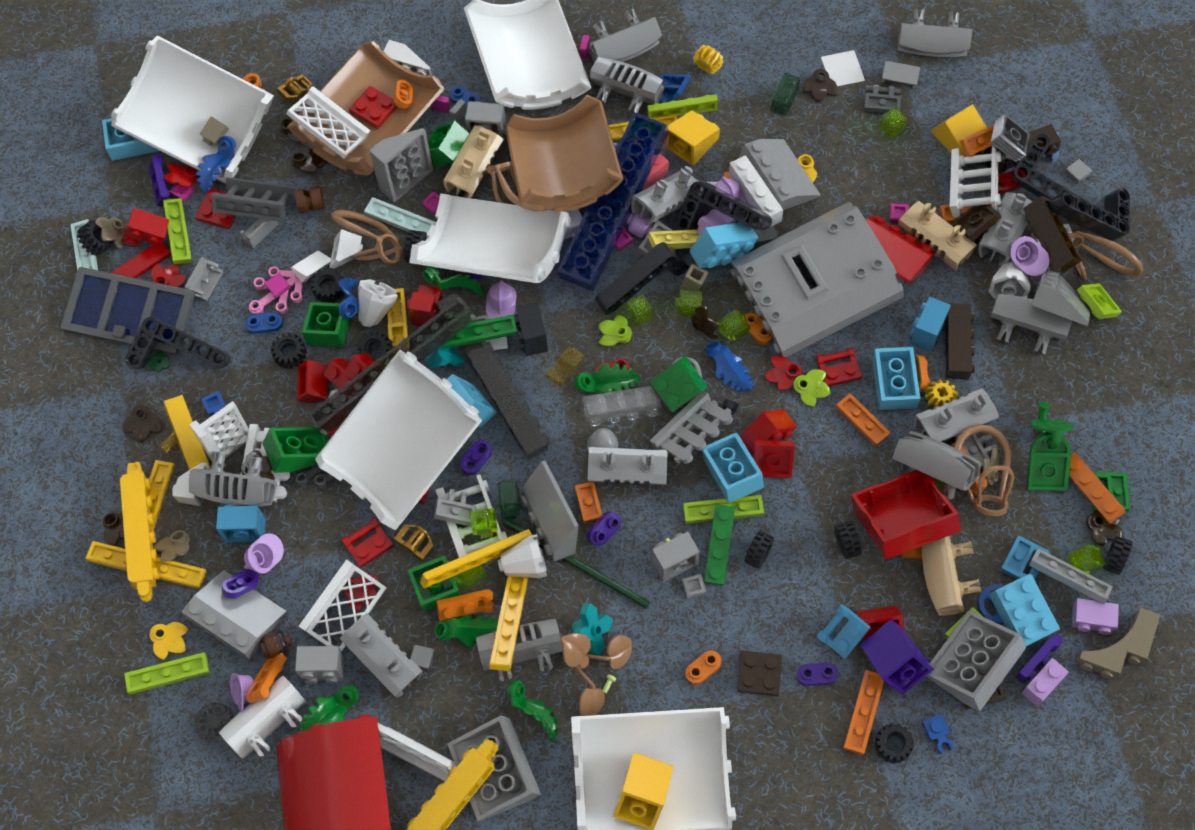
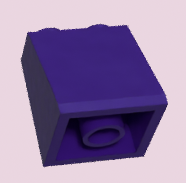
M892 619L860 644L880 677L902 695L934 670L933 666L903 628Z

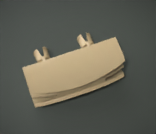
M474 125L443 180L446 191L449 192L456 186L457 196L461 190L466 191L464 198H471L499 149L503 138L482 126Z
M920 201L916 202L899 219L898 227L905 233L914 236L916 241L921 244L925 243L931 246L932 250L936 252L935 256L956 271L959 263L963 264L965 259H969L977 244L964 235L965 229L960 232V225L953 227L935 213L936 207L931 210V203L924 205Z
M950 536L922 546L925 581L939 616L962 614L964 612L963 595L981 592V588L978 586L980 585L979 579L962 583L958 580L955 565L956 556L974 554L973 548H970L973 547L971 541L953 545Z

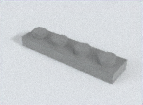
M1039 548L1029 566L1102 604H1105L1113 586Z

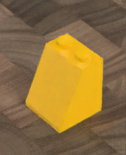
M972 104L930 131L951 154L952 149L959 148L960 154L967 157L960 140L987 127Z
M691 110L666 127L665 148L694 166L719 139L720 128L715 123L706 120L701 114Z
M633 752L613 817L649 830H654L664 806L674 766Z

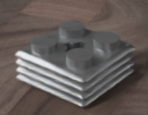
M1003 114L1001 118L995 121L991 145L995 149H1000L1007 159H1012L1017 163L1018 160L1023 159V156H1026L1030 134L1009 116Z

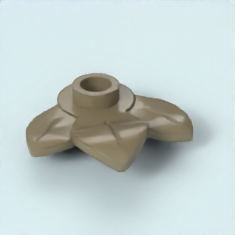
M99 217L95 221V224L102 229V241H114L118 249L125 245L124 242H121L124 225L121 220L115 217L110 219Z
M992 446L991 458L983 459V472L989 467L999 465L998 450L994 446ZM998 470L990 472L985 477L988 485H993L997 482Z
M179 530L172 533L170 537L160 540L154 545L153 549L162 551L161 562L171 561L177 555L183 556L188 552L190 537L184 531Z

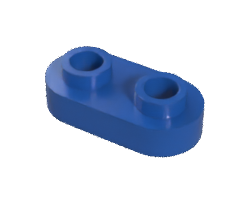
M456 86L450 90L451 101L454 104L460 99L465 101L466 109L468 101L481 102L478 95L464 87Z
M276 312L251 315L245 321V327L251 334L276 332L283 326L282 317Z

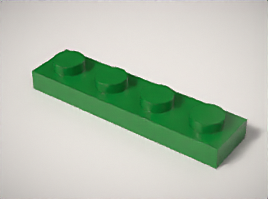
M512 314L439 329L442 347L447 349L516 335L517 328L514 315Z
M715 505L704 583L724 586L735 507Z

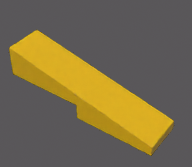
M404 288L395 289L397 294L396 302L387 312L389 339L392 340V345L394 346V349H392L394 355H390L392 359L399 350L405 353L409 351Z
M183 395L165 400L164 409L176 434L178 445L189 470L202 462L206 463L210 468L203 447L190 427L193 421Z

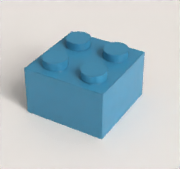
M929 297L927 303L923 302L909 334L912 337L910 344L932 352L951 305Z
M227 504L224 507H218L216 530L225 543L255 542L260 536L265 534L266 519L258 506Z

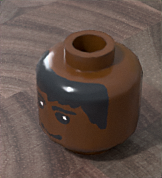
M281 630L265 635L263 642H261L264 655L269 658H274L280 653L286 656L290 653L289 647L293 646L290 635H285Z

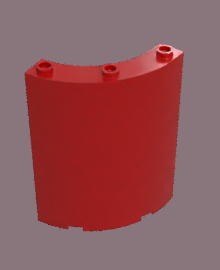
M369 714L359 715L357 719L326 725L314 724L311 726V729L282 739V742L276 746L284 830H391L377 716L370 717Z

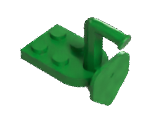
M1039 402L1038 420L1031 421V426L1037 429L1039 436L1033 440L1030 446L1026 488L1028 490L1068 491L1071 447L1061 434L1073 430V425L1064 420H1047L1050 404Z

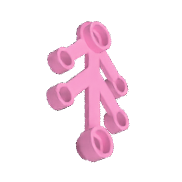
M271 267L268 271L271 278L280 273L284 278H289L286 281L290 286L295 284V290L290 294L292 302L300 303L303 299L301 295L302 287L308 279L301 282L293 271L279 270L278 267ZM258 277L254 280V286L257 290L268 289L264 284L266 281L263 278ZM289 290L280 295L279 302L275 306L279 314H285L288 310ZM270 292L259 301H252L249 304L250 313L252 315L263 314L265 311L264 306L275 299L274 295Z

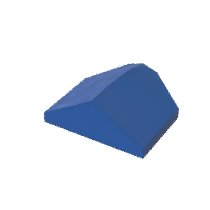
M662 73L660 78L663 79L662 85L665 88L660 103L676 100L682 94L691 76Z

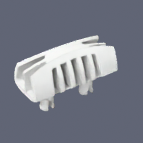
M282 676L269 688V696L267 698L249 703L219 734L242 759L253 750L259 756H264L261 747L268 752L270 750L269 745L264 742V739L279 728L284 721H287L291 727H296L293 718L301 723L302 717L296 711L306 701L294 686Z

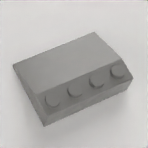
M423 128L383 139L369 150L379 189L392 202H396L433 171L426 131Z
M758 139L744 145L739 158L747 156L783 210L820 197V193L784 139Z
M1051 269L1045 271L1036 288L1032 306L1088 326L1090 307L1088 304L1081 300L1080 295L1062 276H1059V272Z
M541 461L522 487L520 501L523 507H527L529 520L531 523H535L537 536L540 540L543 539L547 556H551L554 562L575 554L578 523L546 461Z
M223 570L193 596L182 610V613L189 621L251 661L260 649L264 636L272 633L287 611L254 589L238 598L231 599L225 597L222 594V584L232 575Z
M968 611L930 662L934 670L926 677L962 703L981 711L1024 652L1026 646L1021 634Z
M501 715L447 743L456 766L460 764L462 756L467 750H471L473 747L478 749L483 744V741L487 739L497 743L499 747L495 756L491 759L494 763V771L470 799L477 821H482L522 805L541 795L510 718Z

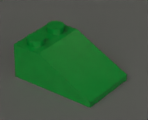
M323 427L269 428L262 444L274 473H285L317 464L315 458L328 443V439Z

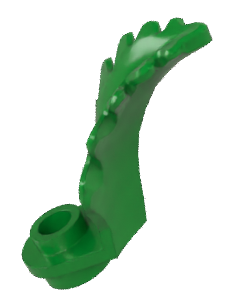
M427 266L423 271L426 281L440 290L460 286L473 290L480 298L483 297L482 289L479 288L480 283H476V279H469L470 275L461 276V274H457L441 280L440 274L435 267Z
M604 363L596 373L578 374L574 384L579 391L589 393L600 392L605 396H610L612 389L617 393L622 392V387L629 390V385L635 387V384L638 385L641 378L637 375L636 371L633 373L632 368L627 371V365H624L620 370L618 363H615L612 369H610L609 364Z
M472 614L465 615L459 619L450 618L436 625L435 636L441 641L457 638L467 647L471 648L474 645V641L477 642V637L497 630L498 619L495 618L492 621V617H488L484 621L483 615L473 619Z
M520 680L510 682L507 687V695L511 698V705L525 714L534 716L537 721L541 722L549 735L550 742L554 743L555 736L557 735L555 730L558 728V725L554 723L557 721L556 716H550L553 713V709L545 708L544 701L525 699V687Z
M344 685L332 697H318L316 699L318 707L309 706L308 709L312 715L305 714L303 716L306 722L302 721L300 723L302 728H299L298 731L302 732L311 729V726L314 724L326 725L343 721L344 712L358 700L359 693L357 688L353 685Z

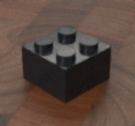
M538 302L516 307L517 314L514 315L521 351L525 350L526 356L548 352L547 337Z

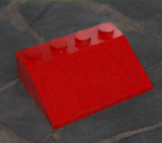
M872 215L866 219V222L894 265L897 272L895 276L909 284L926 271L936 252L932 250L931 246L916 241L914 236L901 232L899 227L884 222L885 220L882 217Z

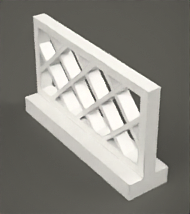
M311 87L308 93L286 113L344 159L358 145L365 141L370 132L368 128L315 87ZM294 111L302 112L303 116L297 115ZM307 112L314 113L315 117H308ZM309 122L317 123L318 127H313ZM322 124H329L330 129L322 128ZM324 133L331 134L332 139L324 136ZM336 135H343L344 140L337 139ZM339 145H346L347 150L344 151Z
M233 401L203 423L199 424L195 420L190 424V427L211 460H213L214 451L226 453V458L247 442L249 429Z
M346 559L299 627L326 646H334L331 642V636L343 635L347 631L344 630L342 619L354 617L356 622L357 616L369 614L387 587ZM355 571L362 575L363 584L351 585L350 578ZM375 584L381 588L376 596L368 597L366 586ZM364 586L365 598L354 599L352 588ZM349 589L351 600L340 602L339 593L341 590ZM366 600L367 609L365 612L356 614L354 602ZM352 603L353 614L342 616L340 605ZM338 606L339 617L328 619L327 610L329 607ZM340 620L341 631L330 633L328 622ZM326 622L327 634L318 635L313 632L317 624ZM342 643L339 647L340 650L343 651L346 645Z
M378 723L382 749L444 782L447 780L450 770L456 766L454 761Z

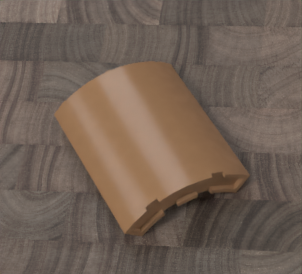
M374 41L365 42L320 90L322 94L370 130L365 141L358 145L344 159L295 120L287 127L303 144L307 142L314 148L313 152L330 164L344 171L348 169L353 170L354 174L370 175L374 171L369 150L383 139L407 133L442 93L444 87L434 75L427 76L412 72L387 56ZM398 80H405L413 87V98L409 108H397L379 129L349 113L351 105L369 86L376 88L393 98L394 87ZM307 112L308 117H315L314 113ZM309 122L313 127H318L317 123ZM322 124V128L330 129L329 124ZM324 133V136L332 139L331 134ZM336 135L337 139L344 140L343 135ZM339 145L344 151L347 150L346 145Z
M586 95L575 107L553 117L527 118L513 114L505 125L520 203L525 208L543 212L544 209L554 210V212L575 210L596 202L597 198L604 194H609L623 180L602 101Z

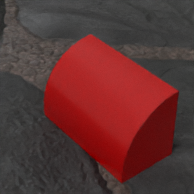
M306 360L298 366L297 401L311 403L327 399V378L323 375L327 365Z
M896 605L857 611V616L871 627L863 639L873 635L891 619L903 628V615Z

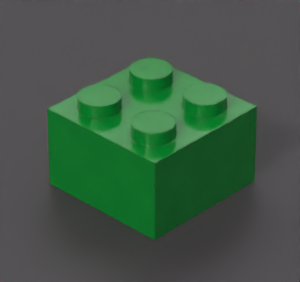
M456 121L435 127L428 139L432 166L434 168L454 163L469 136V133Z
M310 302L302 330V335L307 345L344 347L351 317L343 318L340 316V303Z
M686 356L650 380L671 412L708 387Z
M445 555L407 570L423 613L437 608V600L460 595L454 577L427 588H423L420 583L423 573L448 563Z

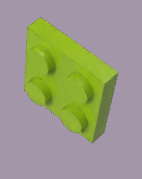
M1100 283L1082 285L1077 289L1081 300L1088 304L1091 308V313L1096 318H1112L1122 313Z

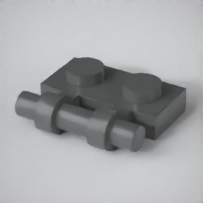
M873 84V86L866 85L865 92L870 93L865 94L864 111L899 115L901 96L895 95H901V88H895V86L890 85L889 87H882L879 84Z

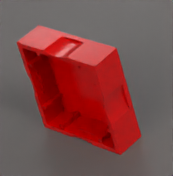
M914 470L898 476L889 482L877 484L851 494L854 513L886 560L961 532L959 513L947 497L938 490L936 483L930 475L919 470Z

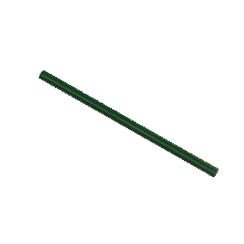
M508 518L503 523V525L517 533L527 530ZM539 539V546L544 548L545 543L543 539ZM570 555L562 558V560L647 609L650 601Z

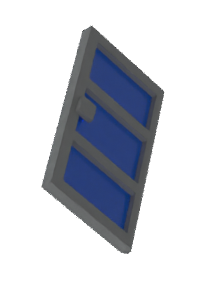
M79 267L60 329L129 345L132 344L143 320L148 317L158 319L184 332L195 297V291ZM152 322V323L150 324V326H149L150 331L155 330V328H156V323H155V322ZM172 330L166 333L167 339L173 336ZM147 339L141 342V346L145 348L148 344ZM158 340L154 348L157 351L176 355L179 352L178 348L162 340Z

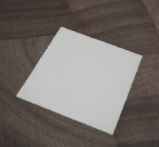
M854 50L821 57L825 70L829 73V78L834 80L837 86L865 81Z

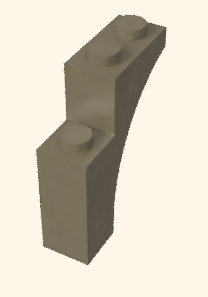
M1140 607L1136 611L1130 629L1123 639L1105 649L1082 651L1077 656L1075 664L1080 665V668L1085 671L1101 673L1100 675L1106 679H1116L1121 674L1125 658L1132 664H1143L1148 659L1160 614Z

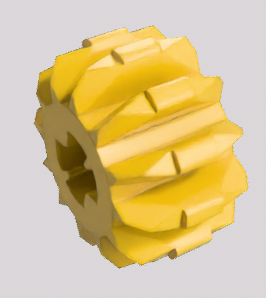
M702 45L693 57L694 63L698 65L697 67L707 74H715L722 67L724 61L723 56L719 54L720 52L709 45Z
M941 379L937 383L931 382L930 386L926 388L924 397L928 401V407H941L944 403H951V400L954 399L957 400L958 391H954L955 385L949 386L948 380L943 383Z

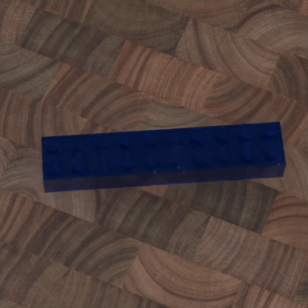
M636 112L633 113L615 150L623 180L609 194L600 196L596 202L588 206L557 270L561 279L594 291L631 214L632 196L642 191L669 134L667 124Z

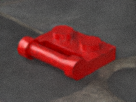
M853 347L828 355H816L819 370L826 372L823 382L828 387L862 379ZM844 358L849 359V362L825 366L827 362Z
M375 518L369 520L370 523L355 533L341 539L360 568L394 547ZM375 529L376 534L353 547L352 543Z

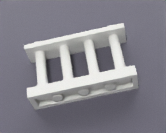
M992 146V154L964 157V155L960 154L959 148L952 149L950 210L953 218L960 217V209L969 206L991 204L992 208L998 211V205H1001L1000 194H998V162L1002 160L1001 151H997ZM992 161V168L968 171L962 169V166H965V164ZM991 175V182L961 184V180H964V178ZM991 190V197L965 200L961 198V195H964L965 192Z
M477 475L478 485L455 492L454 501L459 499L462 491L467 493L466 497L482 492L484 502L474 506H476V512L488 509L491 519L465 528H457L456 523L446 521L459 558L507 538L505 531L501 532L487 495V491H490L487 481H482L481 475ZM443 487L436 489L438 498L447 499L448 493L445 494ZM494 526L497 536L470 546L467 544L463 546L461 539L465 538L464 536Z

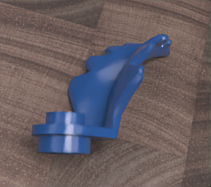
M222 136L219 139L218 152L203 156L202 160L205 163L198 164L202 171H197L196 173L197 176H201L197 178V182L201 183L199 187L204 194L213 186L212 181H216L215 175H220L222 167H228L229 161L234 158L236 142L230 136Z
M351 277L348 279L344 278V281L342 279L338 281L340 289L346 294V299L339 305V314L343 318L353 317L359 311V299L352 294V289L355 288L358 280Z
M719 341L710 342L706 346V354L715 360L716 378L724 377V386L732 383L731 390H735V388L737 392L752 390L753 380L750 379V375L745 374L748 369L740 366L743 359L732 354L728 346L721 344Z

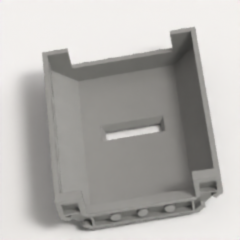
M847 202L731 261L732 269H730L732 277L734 280H738L741 287L745 286L747 290L745 294L749 301L753 300L757 316H762L764 320L762 324L767 332L770 331L773 335L774 344L772 346L776 354L780 353L783 357H788L904 298V289L902 284L896 279L895 274L897 272L858 207H853L851 202ZM800 255L818 285L817 287L810 290L792 258Z

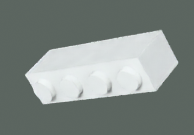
M745 155L730 162L729 176L739 184L740 191L748 204L769 214L772 218L771 226L782 222V207Z

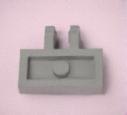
M974 433L965 439L962 446L968 455L981 462L980 469H982L983 459H990L988 455L992 453V446L996 447L997 450L999 448L994 444L984 449L982 445L990 442L993 439L992 436L988 434L977 438Z
M449 489L447 499L438 498L436 500L434 518L472 527L475 521L476 506L465 504L467 493L463 491L459 495V502L454 501V489Z

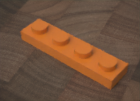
M1073 453L1070 460V479L1110 524L1126 513L1125 509L1077 453Z
M869 670L864 672L843 747L844 750L860 755L865 753L884 680L876 672Z

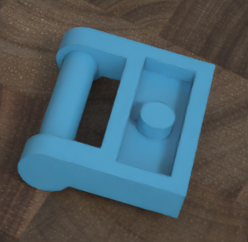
M1018 535L1000 571L1015 579H1019L1026 575L1023 571L1032 553H1035L1038 548L1048 554L1050 552ZM1032 567L1029 574L1031 573L1035 580L1039 571Z
M841 604L837 608L838 612L823 631L820 630L817 637L846 659L871 627L849 608ZM844 617L849 619L840 633L833 639L830 634Z

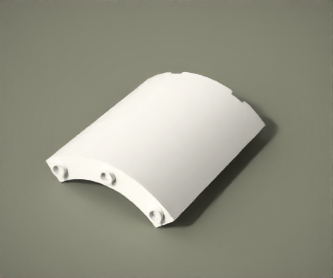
M473 0L464 7L495 102L509 108L518 106L523 110L543 109L562 104L561 101L570 97L575 99L591 89L559 0H525L506 5Z
M156 36L152 41L149 40L146 45L147 53L137 77L135 76L131 82L132 87L121 105L113 110L111 126L202 171L198 167V164L205 163L202 157L218 152V146L206 144L202 141L203 137L200 135L205 124L212 116L229 128L225 136L234 138L236 142L234 158L229 161V166L226 168L222 167V173L215 175L217 180L226 184V178L235 177L239 170V163L241 160H245L263 125L261 123L264 114L267 115L274 95Z
M440 193L435 215L438 218L436 225L431 226L426 235V241L412 244L409 263L540 283L550 274L555 263L559 262L560 250L566 228L570 226L571 218L569 213L563 211L554 212L553 210L535 212L518 205Z
M399 350L315 459L319 468L339 481L344 479L352 485L350 489L362 500L367 499L372 504L370 508L376 514L379 521L396 530L482 422V419L478 415L479 411L451 388L452 384L444 378L441 380L419 363L417 357L411 352L405 353Z
M724 707L571 717L578 830H649L613 817L633 752L674 766L664 806L654 830L732 829V821L736 820L735 807H731L728 773H731L732 769L731 760H727L726 729H730L729 716L724 714Z

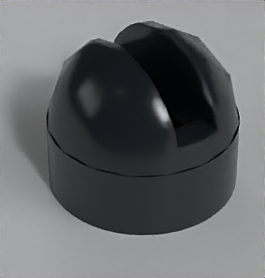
M725 399L722 407L724 410L729 408L732 412L731 414L737 411L739 403Z

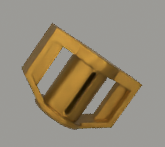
M301 74L296 78L291 77L287 79L283 85L277 88V93L286 102H296L301 99L300 97L303 98L308 93L312 83ZM300 83H302L307 89H304L300 85Z
M404 525L394 538L395 542L420 560H423L433 547L429 533L418 525ZM409 528L415 529L406 542L402 540V537ZM420 534V536L417 538V540H416V541L414 542V544L412 545L413 541H414V540L416 539V537ZM427 537L428 544L421 553L418 552V547Z

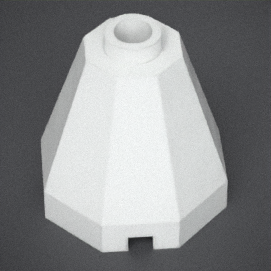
M1009 259L993 276L989 293L995 300L998 294L1027 298L1031 285L1027 274L1012 259Z
M371 279L360 281L358 286V317L363 326L372 327L378 325L396 302L397 294L395 289L382 282L376 285L374 284L375 281Z
M537 534L528 536L503 552L501 559L498 560L500 571H504L505 575L546 577L545 560L542 549L539 548L540 541Z

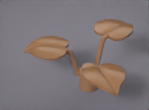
M580 633L564 635L560 637L564 662L567 666L575 667V671L591 687V689L585 688L581 693L579 714L580 716L597 715L604 705V692L600 688L595 689L594 683L581 669L588 666L589 658L609 660V666L613 669L624 666L632 652L631 638L625 635L613 637L607 647L608 656L588 654L591 646L588 636Z

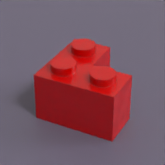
M133 208L125 223L121 242L131 247H139L142 240L149 244L161 246L165 239L169 219Z
M420 285L418 291L412 293V297L407 301L406 308L409 310V318H411L414 326L435 329L443 300L442 289Z
M367 353L353 355L350 362L345 358L331 359L323 375L349 397L364 394L380 364Z
M784 409L763 411L739 437L750 452L754 454L755 440H787L793 435V431L797 426Z

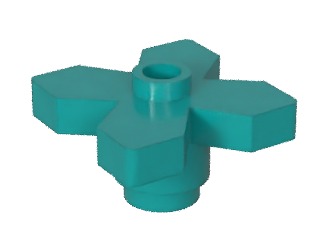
M423 333L420 336L419 340L430 349L425 357V362L430 367L437 368L446 366L448 363L460 367L465 362L462 356L453 349H443L440 334L433 337L429 333Z
M583 603L580 611L581 619L573 623L572 633L588 636L591 643L588 652L592 655L602 656L605 645L601 634L610 631L613 619L604 614L598 616L595 606Z

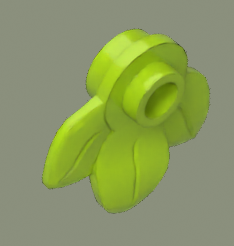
M617 315L614 321L605 320L599 324V329L604 334L599 341V344L602 346L612 347L618 342L627 343L632 337V330L628 326V321L621 315Z
M814 369L809 371L807 375H800L794 380L793 387L800 394L804 404L814 407L816 398H824L830 395L831 391L828 385L823 382L826 376L825 371ZM801 381L806 382L805 388L800 386Z

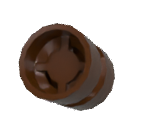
M320 186L310 187L308 191L305 188L295 190V199L299 213L309 212L311 208L314 211L325 209Z

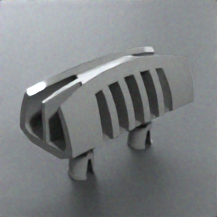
M631 9L630 13L628 11L624 13L630 27L612 34H608L602 21H600L599 26L597 23L594 24L593 28L599 37L598 40L590 42L589 54L594 63L598 57L624 62L658 45V39L662 36L656 18L652 17L639 22L635 10Z
M918 9L913 10V24L901 23L898 51L933 57L967 56V51H969L971 46L972 28L958 27L960 15L958 12L954 20L953 12L948 13V27L924 25L925 11L923 9L921 10L920 17H918Z
M598 57L590 71L592 84L601 87L596 99L601 100L602 98V103L605 104L610 91L631 97L633 100L627 112L631 114L634 110L635 116L638 115L643 102L651 105L659 103L665 88L662 85L663 79L636 66L608 58Z
M684 166V169L681 168V171L664 180L660 179L656 184L632 196V214L641 213L640 219L652 216L651 220L646 223V226L682 207L692 183L699 182L691 175L692 169Z
M1005 193L1001 205L998 207V212L1002 218L995 225L987 229L979 243L980 258L987 254L990 249L994 250L990 261H992L996 252L1001 253L999 266H1002L1011 258V244L1022 236L1028 224L1023 208L1032 201L1027 199L1024 194Z
M998 294L990 318L999 320L1002 323L997 337L998 340H1001L1006 332L1005 342L1009 343L1013 327L1018 326L1037 332L1039 337L1033 351L1038 352L1041 344H1043L1041 353L1046 354L1050 338L1063 341L1066 339L1072 320L1032 306L1033 299Z
M981 388L969 393L966 397L961 396L958 400H951V403H944L941 407L937 406L933 410L929 409L915 415L914 429H923L921 434L943 442L958 436L968 427L978 424L985 425L999 418V415L990 397Z
M913 431L909 432V437L905 436L904 439H899L892 458L910 466L909 472L919 470L945 482L942 494L945 496L948 493V499L955 497L956 488L966 491L978 479L981 462L970 455L941 441Z
M589 447L587 482L604 483L609 481L614 483V481H619V483L623 484L624 482H629V484L639 482V484L666 485V450Z
M215 451L213 452L211 469L194 468L190 471L189 493L222 504L268 506L272 504L277 489V484L274 480L259 476L263 458L250 456L248 472L245 475L225 473L223 466L226 453Z
M368 613L358 619L340 637L341 641L395 697L402 696V690L406 686L410 688V683L414 679L418 681L423 673L412 659L406 657L407 654L404 651L401 652L399 650L400 647L393 643V639L391 637L388 638L386 632L379 629V625Z
M556 619L519 625L512 664L538 658L541 671H544L545 662L549 670L553 668L550 655L563 652ZM496 631L476 638L484 671L491 670L489 669ZM498 670L501 681H504V672H506L509 680L512 678L511 670Z

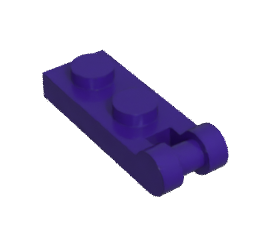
M160 155L153 156L149 165V173L157 206H164L163 200L169 199L170 193L165 185V174H163L161 167L163 157Z
M1058 634L1052 635L1015 678L1021 683L1026 678L1030 681L1038 672L1035 669L1038 664L1043 666L1050 658L1048 653L1056 651L1062 644V637Z

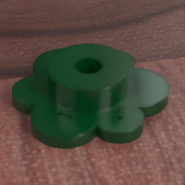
M161 351L157 352L155 356L150 357L149 368L152 370L156 369L157 372L167 369L170 366L169 356L164 355Z

